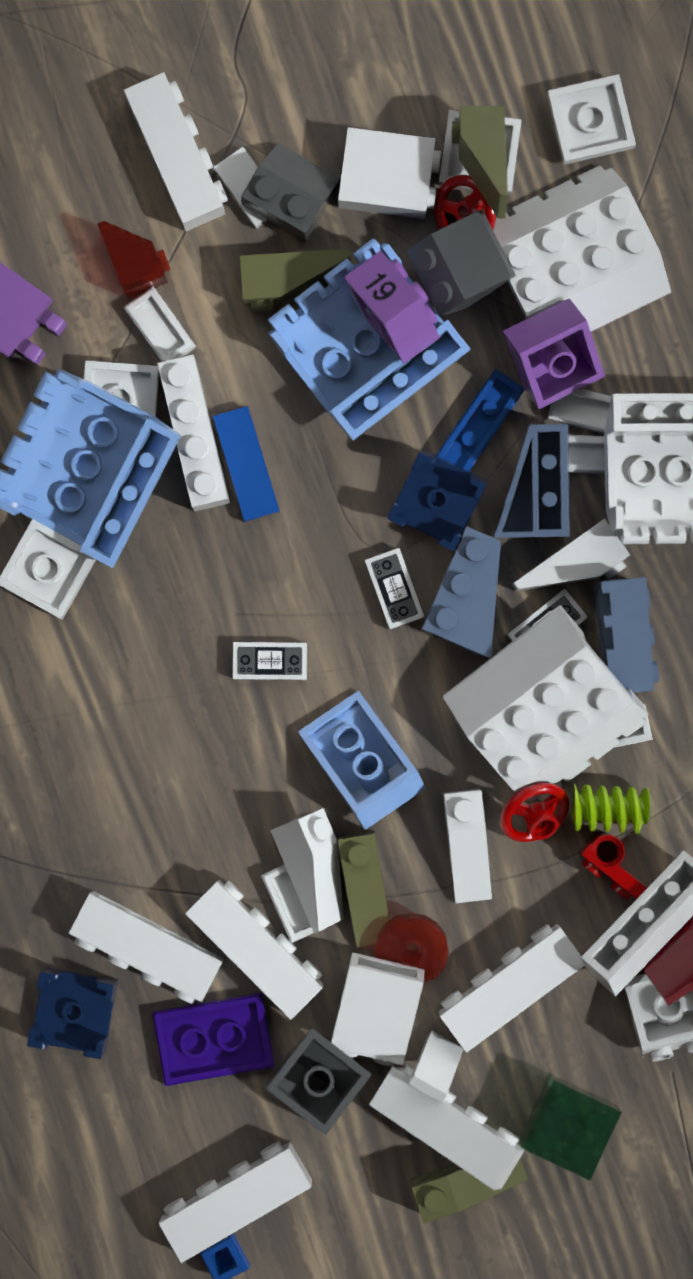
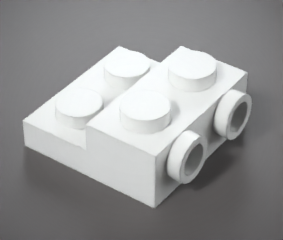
M646 974L635 976L624 987L633 1018L632 1023L642 1058L651 1056L654 1062L666 1060L674 1056L672 1050L687 1047L689 1053H693V990L668 1006Z

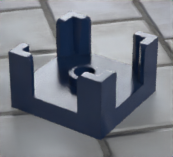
M422 448L387 519L403 527L405 524L438 539L437 543L454 552L488 480Z
M45 967L39 974L37 990H40L35 1022L29 1031L27 1047L46 1049L50 1045L84 1051L83 1056L101 1059L106 1053L118 979Z

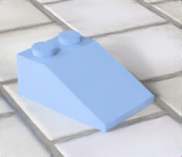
M359 690L298 731L309 750L365 830L426 789L414 765Z

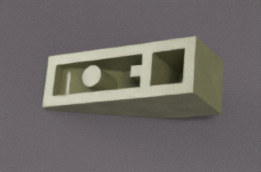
M460 106L459 121H452L451 143L458 144L460 162L497 218H505L508 190L504 106Z
M351 249L240 255L242 300L244 306H251L252 311L272 310L273 305L282 304L308 289L317 281H322L327 273L344 260L348 259L351 262Z
M368 832L339 837L338 844L356 947L392 942L375 833Z
M520 1158L502 1189L493 1190L456 1164L422 1174L410 1180L423 1224L460 1212L528 1179Z

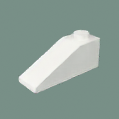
M603 519L511 586L515 591L597 579L603 574L610 579L627 567L623 560L630 556L619 538L612 535L610 525Z
M480 789L442 793L455 903L492 899L482 791Z
M324 808L270 830L313 932H320L343 920L338 841Z

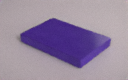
M262 992L152 1012L165 1086L275 1067Z

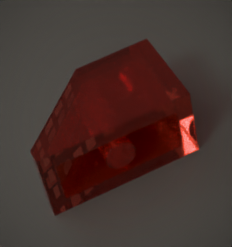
M106 221L97 223L128 299L144 293L153 286L157 288L168 283L165 272L170 271L171 268L163 249L156 252L152 241Z

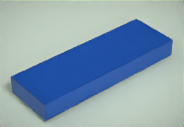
M494 369L436 455L470 471L525 391V388L497 369Z
M245 406L213 416L244 521L249 522L280 512L249 407Z

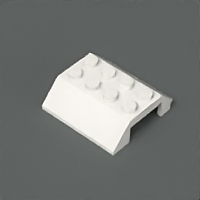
M601 165L577 176L579 182L577 185L570 179L546 191V200L542 201L537 195L513 207V216L510 217L507 213L505 218H497L496 216L493 231L516 275L507 282L526 319L570 298L586 318L592 332L671 293L661 252L627 184L613 168L605 171Z
M693 393L612 394L604 434L605 504L612 535L620 536L622 544H649L650 536L654 537L655 544H685L686 535H690L691 542L693 543Z
M561 605L443 695L445 702L468 739L515 793L538 783H551L562 787L560 783L562 779L569 782L591 765L589 761L591 757L598 760L621 743L618 738L620 735H624L627 738L646 724L645 716L648 715L643 703L630 688L626 690L587 644L583 631ZM550 794L536 795L527 800L529 802H533L535 799L543 801Z

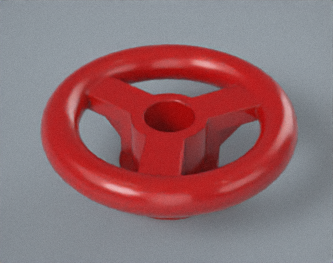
M469 175L453 176L441 185L434 204V214L439 230L449 225L445 211L454 214L456 219L460 220L479 210L484 211L492 229H494L496 215ZM458 186H467L473 189L472 193L462 201L455 202L447 199L448 194Z
M538 783L520 790L509 799L502 810L500 825L503 833L508 838L517 842H533L549 838L564 822L568 814L570 802L567 793L560 786L551 783ZM536 795H551L540 803L536 802L530 805L523 803L525 800ZM558 805L557 812L555 813V815H553L556 806ZM513 814L522 816L525 819L527 831H519L512 826L511 819Z

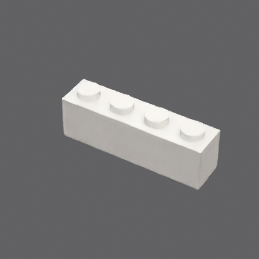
M163 72L124 89L127 101L185 232L225 215L222 203L227 202L228 198L220 180L213 183L208 170L214 168L205 147L198 150L193 137L199 135L191 115L183 116L179 107V103L184 102V99L176 81L169 83Z
M194 355L157 363L174 431L181 435L177 448L192 509L199 511L230 503Z
M683 851L581 957L589 974L613 995L617 996L693 916V858Z
M218 880L185 914L292 1020L323 988V983L319 980L323 974L308 959L302 963L293 954L297 948L286 936L281 933L276 937L267 928L270 921L259 909L254 907L250 911L240 901L244 895L232 882L228 880L223 884Z
M95 891L89 893L69 934L76 937L74 943L90 952H94L96 948L109 954L107 958L109 962L123 969H127L130 965L142 971L140 975L142 979L156 986H160L163 982L175 988L173 994L189 1003H193L195 999L200 1002L203 1001L224 960L223 957Z
M548 924L541 927L531 935L530 938L533 940L531 944L522 950L519 946L513 948L500 959L503 962L501 966L493 972L489 968L483 970L470 981L473 984L470 989L463 994L457 990L441 1002L443 1009L438 1011L439 1016L466 1053L585 966L581 959L582 956L557 924L552 928Z
M408 1064L405 1068L392 1066L369 1105L493 1190L502 1189L525 1149L517 1145L519 1138L503 1127H499L498 1131L487 1125L485 1122L488 1117L477 1109L468 1106L465 1110L454 1102L456 1096L448 1091L441 1103L410 1086L409 1081L414 1067Z
M279 1141L271 1144L260 1152L262 1158L250 1165L247 1160L235 1165L228 1171L230 1176L219 1183L212 1179L195 1190L197 1193L195 1197L184 1202L183 1198H179L163 1209L165 1214L161 1216L159 1225L181 1263L312 1187V1179L290 1141L284 1145H281Z

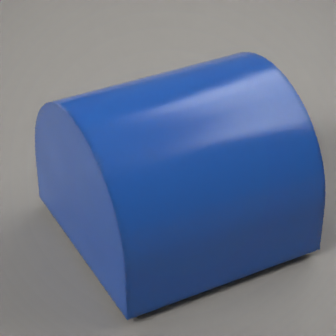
M234 1233L199 1253L212 1279H230L248 1270L251 1266Z

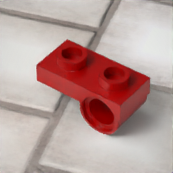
M607 833L597 834L589 842L587 841L578 852L585 858L581 865L598 878L602 873L607 875L614 881L610 888L626 901L632 896L637 899L647 889V887L619 866L624 858L625 849L623 843L617 837ZM609 840L615 846V854L610 860L601 861L596 853L597 847L601 842Z

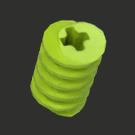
M573 784L571 819L576 831H580L583 821L588 822L591 832L595 831L599 821L603 823L605 832H610L613 822H617L620 833H624L628 823H632L635 834L640 833L643 824H648L650 814L649 788H643L638 798L635 787H628L623 797L619 786H614L608 796L607 789L603 785L598 786L595 795H593L590 785H584L579 795L576 785Z

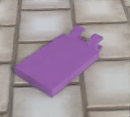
M1 262L0 353L11 360L15 353L19 352L38 366L46 353L29 341L33 333L42 324L60 336L68 324L57 314L48 310L53 302L49 296Z

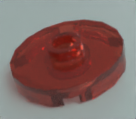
M407 913L397 915L385 922L377 934L374 952L375 957L378 959L425 969L424 982L429 979L432 981L437 978L445 968L449 954L447 935L439 923L426 915ZM414 943L418 946V949L409 950L406 948V945Z

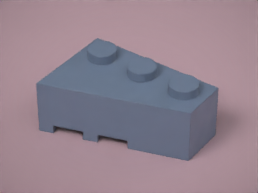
M529 425L494 538L569 537V425Z
M465 528L423 624L422 632L487 660L491 659L501 541L472 528Z
M641 577L600 582L593 586L601 660L626 690L630 688L633 693L653 691L654 683L659 682V671L657 662L652 661L651 646L655 645L653 625L649 621L650 594L647 587V578Z

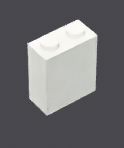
M348 127L338 208L425 219L426 209H434L437 187L429 185L431 172H439L441 151L434 150L436 138Z
M352 952L331 1043L349 1057L361 1055L373 1058L375 1062L386 1066L394 1064L403 1065L424 983L425 969Z

